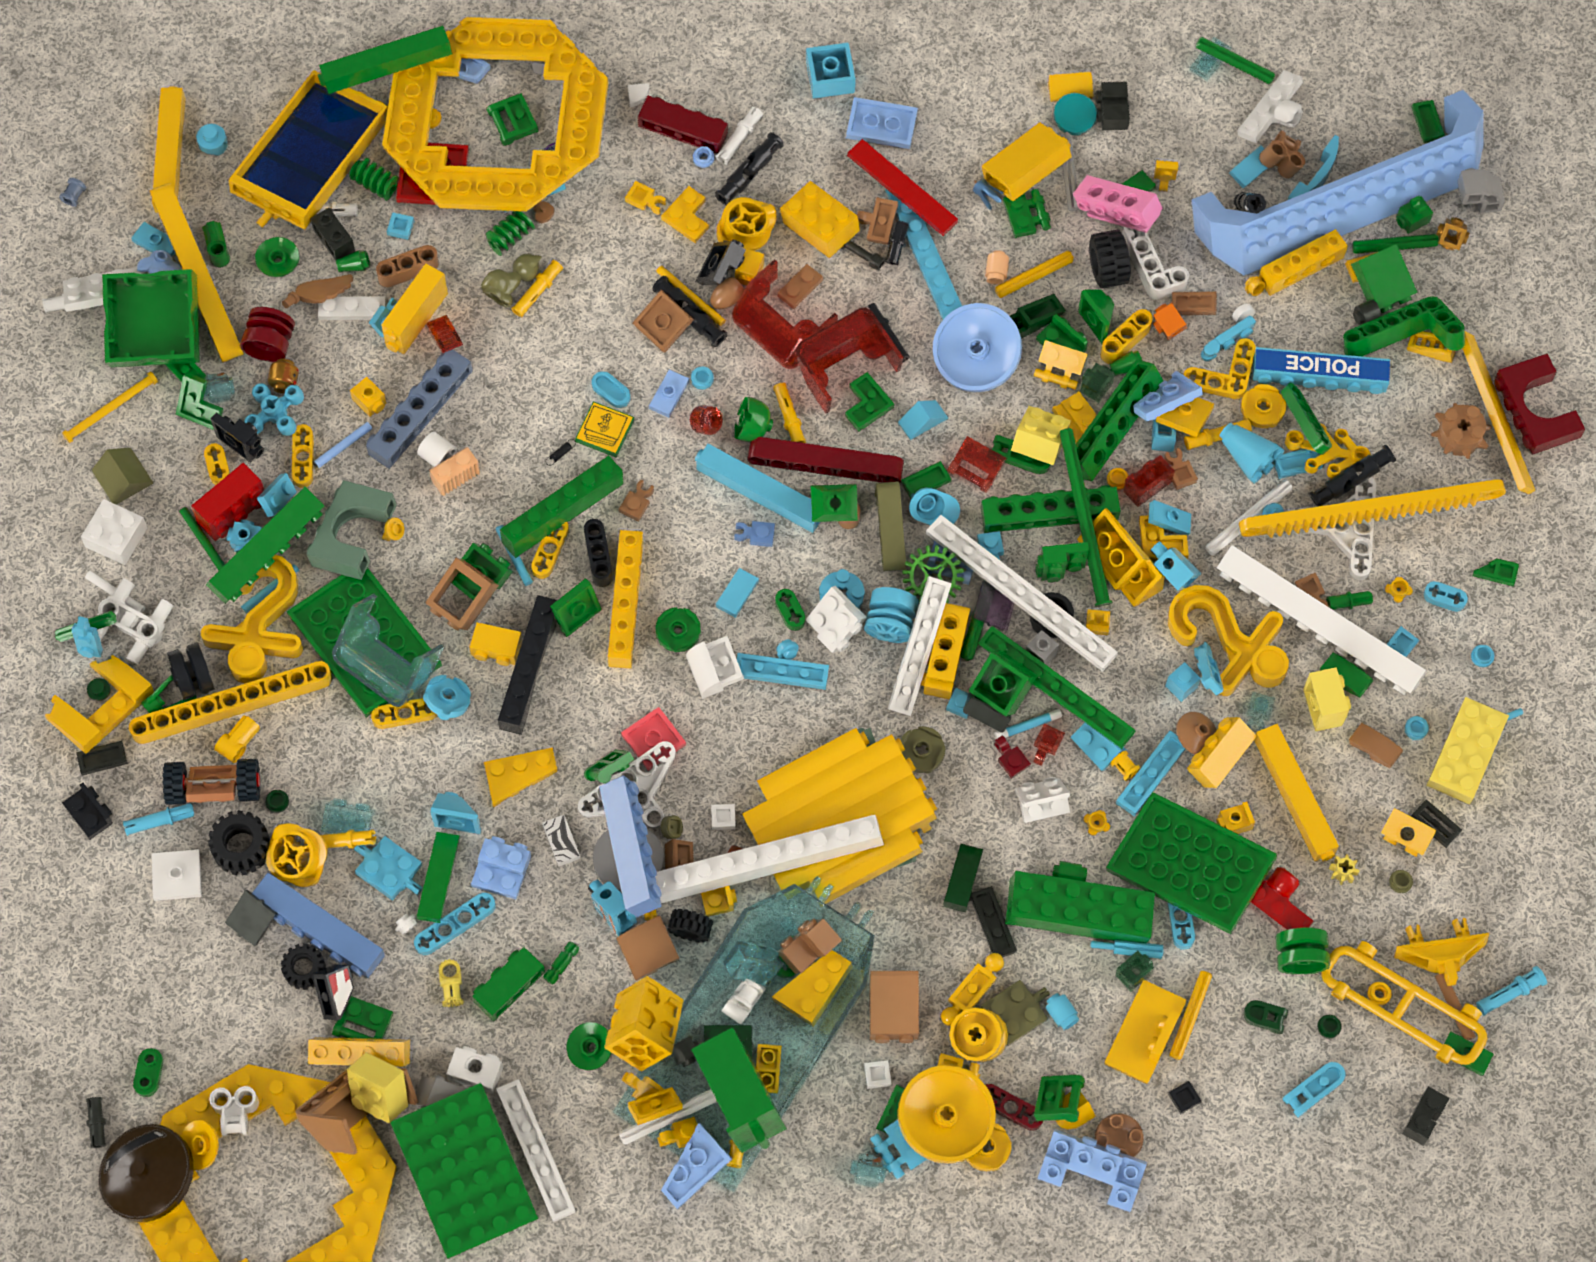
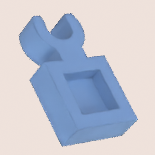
M752 521V527H748L741 522L736 523V529H741L744 533L735 534L734 540L744 541L750 539V545L773 547L775 523Z

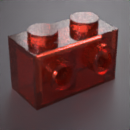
M1159 455L1154 460H1149L1142 469L1130 474L1125 479L1123 492L1139 507L1172 483L1175 470Z

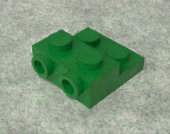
M473 542L461 559L467 561L498 584L497 589H501L513 572L509 568L511 564L501 556L498 559L493 556L492 552L494 550L487 544L482 543L480 545ZM460 571L452 581L454 586L472 600L475 599L482 589Z
M1088 542L1043 546L1041 555H1037L1038 564L1035 565L1037 578H1041V581L1047 580V582L1054 583L1064 579L1065 570L1077 572L1085 568L1089 552Z

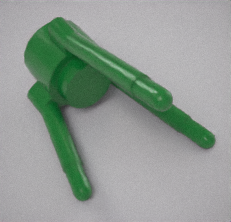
M171 674L141 704L148 713H152L194 700L197 696L195 695V697L178 701L163 708L162 706L166 703L159 694L173 681Z

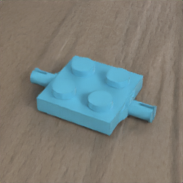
M386 836L371 850L364 845H358L354 848V851L364 856V860L355 870V874L392 901L406 888L410 889L417 896L422 892L423 887L413 881L414 875L422 866V862Z

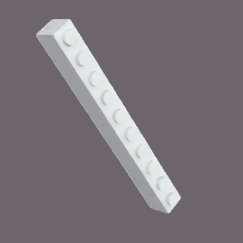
M1231 545L1217 566V569L1221 571L1220 577L1230 583L1232 580H1235L1240 584L1238 588L1248 595L1251 592L1259 596V602L1268 608L1272 604L1278 608L1277 612L1287 620L1292 617L1298 621L1296 626L1305 632H1308L1310 629L1317 633L1315 638L1325 645L1328 642L1337 646L1335 651L1342 656L1347 657L1348 654L1356 659L1354 661L1356 665L1364 670L1367 667L1375 671L1373 676L1384 683L1388 679L1395 684L1393 689L1405 695L1408 692L1412 695L1427 673L1424 668L1233 545Z
M871 815L658 871L655 878L662 894L660 897L661 903L879 847L884 845L876 815Z

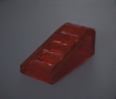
M447 315L426 323L429 334L442 353L463 345Z

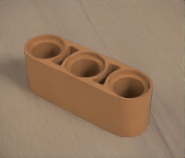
M424 245L379 262L376 266L378 282L383 287H392L414 279L425 263L437 269L439 266L437 250L431 245ZM428 257H431V258H432L431 260H428V261H427V260H424L425 258H428ZM406 265H412L409 268H404ZM386 272H390V273H391L390 275H387V276L383 275V274L386 273Z

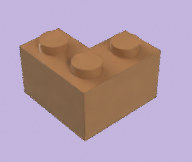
M824 918L806 920L797 928L799 932L793 938L790 935L780 943L782 948L777 953L795 974H799L818 957L826 956L842 939Z

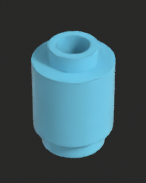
M1057 993L1047 1000L1048 1005L1045 1008L1058 1027L1067 1030L1080 1020L1077 1016L1078 1012L1065 994L1060 996Z

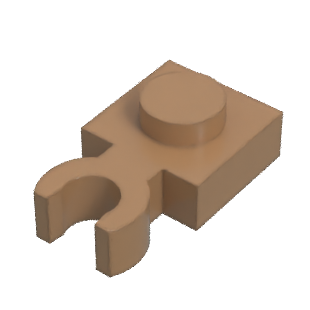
M1176 449L1177 458L1170 457L1169 452L1165 453V461L1171 465L1168 467L1167 472L1176 490L1197 483L1198 478L1190 461H1182L1183 453L1181 449Z
M643 480L637 483V492L629 491L619 507L620 513L638 522L650 504V501L646 498L650 497L654 492L653 485L646 491L641 489L644 485Z
M1316 572L1295 581L1296 587L1328 607L1327 602L1320 598V596L1325 594V591Z

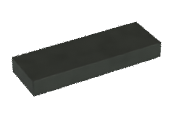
M993 887L971 893L970 899L991 953H998L1002 957L1017 953Z

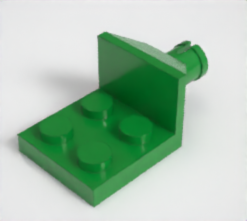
M857 484L810 486L812 522L858 521Z

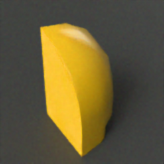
M1070 1093L1064 1096L1062 1108H1068ZM1080 1093L1077 1109L1079 1111L1078 1120L1076 1122H1068L1066 1120L1055 1121L1061 1128L1067 1130L1076 1129L1095 1118L1096 1115L1089 1101Z

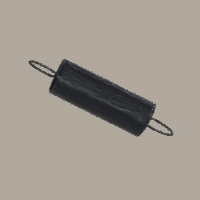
M568 442L564 443L549 456L550 460L553 458L557 462L573 447Z

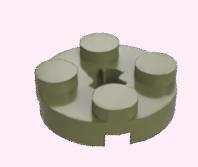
M921 726L918 729H910L902 736L901 742L905 748L902 754L905 759L910 757L916 768L913 772L927 774L933 772L934 769L941 765L946 749L941 735L936 730ZM922 745H925L927 747L926 750L929 751L926 754H918V751L915 750L916 747L921 748Z

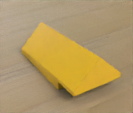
M1107 508L1104 509L1093 521L1104 575L1114 589L1121 590L1133 607H1136L1163 590L1165 576L1156 568L1150 558ZM1082 534L1077 538L1079 543H1083Z

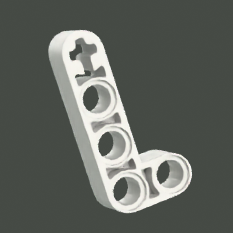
M1123 227L1122 234L1126 240L1129 255L1148 296L1153 300H1161L1172 296V292L1185 291L1189 279L1188 270L1182 266L1164 270L1148 234ZM1145 267H1151L1153 270H1148ZM1175 278H1178V279H1181L1182 281H1181V282H1178V281H1176V280H1174V279H1175ZM1154 285H1159L1162 288H1155Z

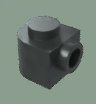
M1373 299L1356 306L1353 312V317L1359 325L1382 316L1378 304Z
M689 1036L674 1044L671 1055L677 1066L682 1064L683 1068L696 1062L691 1050L699 1045L696 1039L692 1041Z

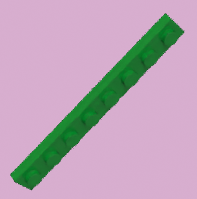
M991 626L978 642V645L988 653L1001 650L1037 674L1038 676L1033 686L1121 750L1136 732L1126 722L995 627Z

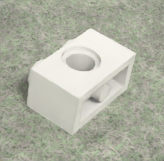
M463 1046V1049L456 1047L446 1075L448 1080L469 1087L482 1083L485 1092L494 1094L503 1070L502 1061H499L500 1058L495 1055L486 1054L483 1056L477 1054V1051L473 1048ZM474 1064H479L482 1066V1069L478 1073H472L469 1071L470 1067Z

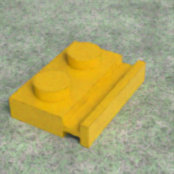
M1080 391L1063 400L1061 404L1052 407L1055 415H1061L1071 420L1069 428L1073 430L1076 443L1097 416Z

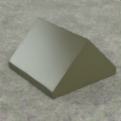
M132 448L107 449L92 469L93 474L111 502L116 505L154 484Z

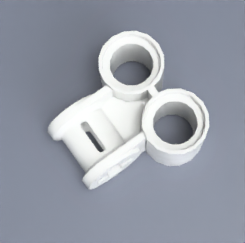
M746 975L721 1011L741 1025L766 990V987L749 975Z
M247 1086L237 1089L234 1096L225 1088H217L212 1091L209 1100L215 1112L221 1115L222 1136H227L228 1133L247 1135V1114L253 1113L259 1106V1099L255 1091ZM250 1095L253 1097L249 1104H241V1099L244 1096ZM220 1097H227L228 1101L225 1105H216Z

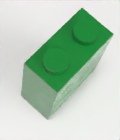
M1397 244L1351 264L1366 300L1373 299L1378 304L1381 313L1393 309L1392 304L1399 301V304L1402 305L1411 301V295L1418 293Z

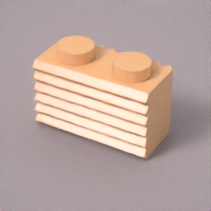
M468 447L429 470L431 481L443 496L453 491V488L457 489V486H461L465 481L468 482L472 477H476V474H480L478 460Z

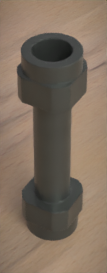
M851 239L841 248L842 250L847 248L868 261L869 266L873 269L880 270L885 263V259L878 253L873 255L852 242Z

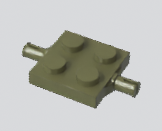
M1018 980L981 1005L980 1008L991 1010L1002 1018L1008 1031L1007 1046H1010L1047 1021L1048 1018L1040 1008L1039 1002L1050 996V993L1046 987H1043L1033 994L1027 990L1021 980Z

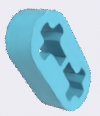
M1436 581L1427 584L1423 594L1425 600L1430 604L1455 612L1464 609L1468 600L1467 594L1461 589ZM1433 589H1437L1438 594L1436 597L1431 596ZM1455 596L1459 597L1460 602L1458 604H1454Z

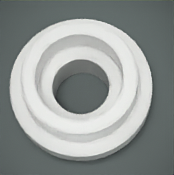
M405 914L396 922L398 927L395 930L397 932L400 931L402 935L407 933L417 924L414 919L415 915L413 914L409 917Z

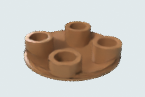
M1117 1113L1105 1117L1095 1131L1097 1144L1104 1147L1107 1144L1116 1146L1120 1149L1121 1153L1135 1157L1140 1152L1143 1145L1144 1137L1141 1126L1134 1118L1126 1114Z

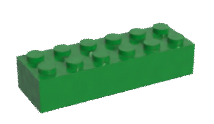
M1015 871L1009 882L1005 924L1110 941L1122 940L1148 943L1152 937L1155 893Z

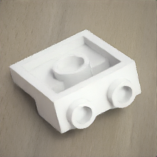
M833 586L807 617L806 621L819 633L817 638L834 653L837 651L842 652L849 646V639L861 631L863 628L862 623L867 617L836 586Z

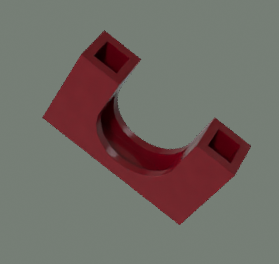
M1548 353L1499 369L1494 380L1495 388L1498 392L1501 391L1504 397L1505 408L1508 411L1510 410L1513 415L1515 428L1517 430L1520 429L1523 435L1522 441L1525 448H1529L1532 455L1580 439L1585 431V427L1576 410L1553 418H1543L1533 414L1524 402V393L1526 391L1552 382L1557 373Z

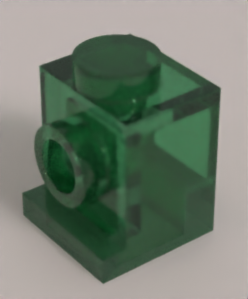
M1137 951L1117 968L1115 976L1130 992H1133L1143 980H1146L1153 974V962L1146 954L1142 955ZM1137 969L1139 970L1140 974L1135 975V973L1132 970Z

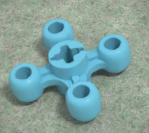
M262 383L255 385L252 389V395L261 404L262 411L259 414L248 415L244 422L253 424L258 430L257 434L263 431L264 424L268 421L277 424L281 434L285 436L294 434L297 426L293 418L287 416L286 409L290 405H299L303 402L304 393L297 385H290L286 388L284 396L278 398L272 395L267 385Z

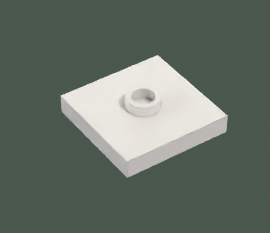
M199 849L152 853L154 901L202 897L201 856Z

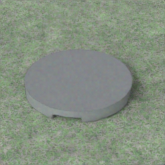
M647 829L648 835L646 837L652 849V864L658 872L663 867V848L656 835ZM607 830L600 836L594 847L593 865L598 878L603 884L610 881L622 892L609 830Z

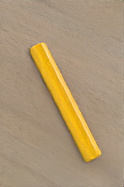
M1067 250L997 285L995 292L999 298H1003L1072 263L1074 257Z
M1200 971L1169 1054L1174 1059H1182L1212 978V974L1209 972Z

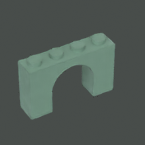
M343 480L340 488H337L331 506L326 509L322 525L318 526L313 543L307 548V556L311 566L362 580L370 563L366 549L338 541L336 539L337 533L343 524L355 518H368L386 523L392 517L397 507L393 493Z

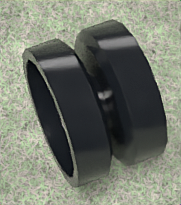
M198 642L186 646L188 661L184 660L179 649L167 653L173 680L176 687H179L183 700L195 697L194 681L197 682L202 693L215 689Z

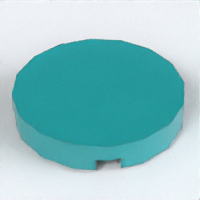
M1078 93L1066 94L1061 97L1056 103L1053 113L1057 127L1062 132H1068L1073 136L1090 131L1095 124L1097 116L1095 104L1091 99Z

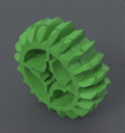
M927 545V553L923 554L919 548L917 549L920 555L918 558L914 554L910 555L911 559L914 560L913 564L908 561L905 562L906 566L911 567L910 571H902L903 574L909 575L908 579L902 580L903 583L910 582L911 586L905 589L907 592L913 589L915 591L913 595L916 597L919 595L922 598L925 588L924 584L929 576L924 567L929 571L938 570L942 567L937 577L943 580L941 574L949 565L953 574L949 594L953 598L956 597L952 590L954 588L959 591L961 590V587L956 585V581H964V578L957 577V573H963L964 570L962 568L956 570L955 566L959 565L961 561L952 562L951 559L955 557V553H951L947 557L948 548L945 547L942 553H939V545H935V552H930V546ZM928 557L943 559L934 568L927 566L922 560ZM916 566L925 573V579L918 587L914 581Z

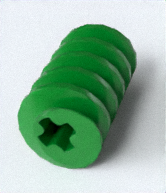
M365 158L363 161L358 160L350 170V179L356 180V183L359 185H363L364 188L370 189L372 193H377V196L388 201L395 193L399 177L394 175L391 178L392 173L389 170L384 173V167L381 166L377 169V163L373 162L370 164L369 158Z
M512 211V215L508 214L505 220L499 222V226H493L492 231L488 230L485 236L492 250L497 255L502 256L501 248L508 251L507 243L514 246V237L519 241L522 240L520 232L527 236L529 234L527 227L534 230L535 226L522 211Z

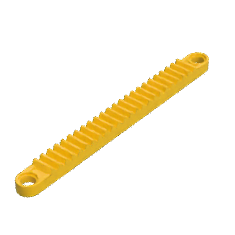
M1495 479L1254 516L1241 520L1239 528L1243 537L1267 534L1270 538H1273L1274 533L1282 536L1284 531L1288 535L1291 534L1292 530L1299 534L1301 529L1308 532L1310 527L1317 531L1318 526L1325 530L1327 525L1335 528L1336 523L1343 527L1345 522L1351 526L1354 521L1361 524L1363 519L1370 523L1371 518H1374L1377 522L1380 517L1388 520L1389 515L1396 519L1398 514L1402 517H1405L1406 513L1414 516L1417 511L1422 515L1424 510L1432 513L1434 508L1437 512H1440L1442 507L1446 511L1451 506L1458 509L1460 504L1464 508L1467 507L1468 503L1474 507L1479 501L1502 497L1506 490L1503 481Z

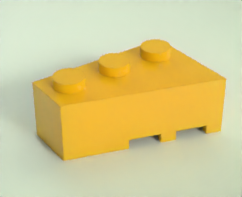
M831 950L826 956L818 959L775 993L772 999L814 1027L852 970V962Z

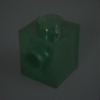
M1096 363L1092 369L1088 368L1082 377L1083 382L1080 392L1099 403L1112 386L1115 374L1107 366H1101Z

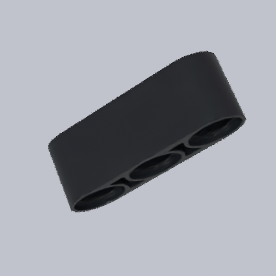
M590 519L584 525V536L592 580L596 586L606 587L612 582V567L605 529L600 520ZM592 530L599 531V533L596 535L589 534V532ZM597 550L604 552L599 556L593 554ZM600 571L607 572L605 576L597 575Z

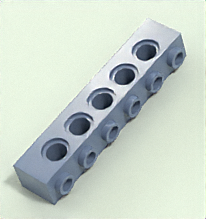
M451 348L446 353H442L438 357L435 366L424 373L423 380L411 388L404 402L401 401L396 406L394 414L383 421L381 429L376 435L370 436L366 443L368 455L390 469L473 372L471 361ZM443 373H450L447 377L441 376ZM430 389H436V390H437V391L434 392V393H428V392H427V391L430 390ZM417 405L423 406L421 409H413ZM404 421L409 422V423H408L407 425H405V426L399 425L401 422H404ZM388 438L395 439L392 442H385V440Z

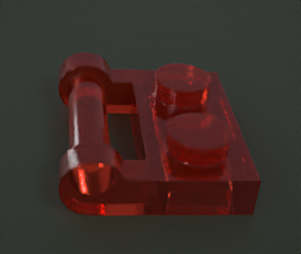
M967 436L947 471L953 475L955 473L979 486L981 491L987 493L1007 458ZM965 460L989 475L986 479H983L960 466V464Z

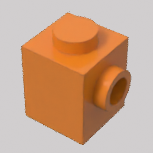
M1165 303L1155 310L1156 313L1153 315L1155 322L1152 324L1159 334L1163 332L1168 340L1187 329V324L1172 303L1169 305Z

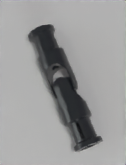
M773 132L768 133L767 139L761 145H758L750 153L747 160L728 177L727 183L721 190L715 192L717 200L726 206L738 193H742L758 174V171L771 161L772 155L778 148L781 149L784 146L782 139ZM743 174L749 177L745 180Z
M1241 192L1235 196L1233 202L1237 210L1250 213H1259L1266 207L1264 196L1257 193Z
M667 276L660 277L654 283L652 290L655 293H659L660 290L664 291L681 308L684 301L688 303L682 309L694 319L690 325L700 335L706 336L711 341L713 347H718L726 339L727 332L714 324L715 321L707 313L701 311L697 304L680 288H675L668 281Z
M1383 445L1381 450L1373 455H1367L1345 471L1326 481L1323 487L1315 492L1311 491L1309 496L1316 507L1322 506L1333 498L1341 497L1355 486L1380 472V468L1390 462L1394 463L1396 458L1387 445Z

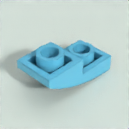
M1262 145L1229 172L1243 189L1268 169L1259 159L1260 153L1264 150Z

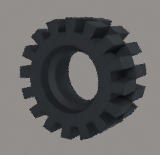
M673 909L667 931L676 937L679 936L681 939L705 943V941L709 940L713 920L693 910L691 912L688 909Z
M303 943V946L296 944V948L292 949L290 947L288 949L289 953H284V960H281V971L290 986H295L299 990L300 987L308 990L309 986L315 987L312 974L325 969L326 964L321 952L316 950L315 946L311 945L309 947L306 943ZM300 959H308L313 964L312 970L306 975L297 974L294 970L296 962Z

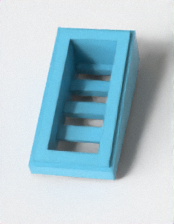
M1156 419L1152 420L1151 449L1173 452L1176 443V429L1160 425L1156 422Z

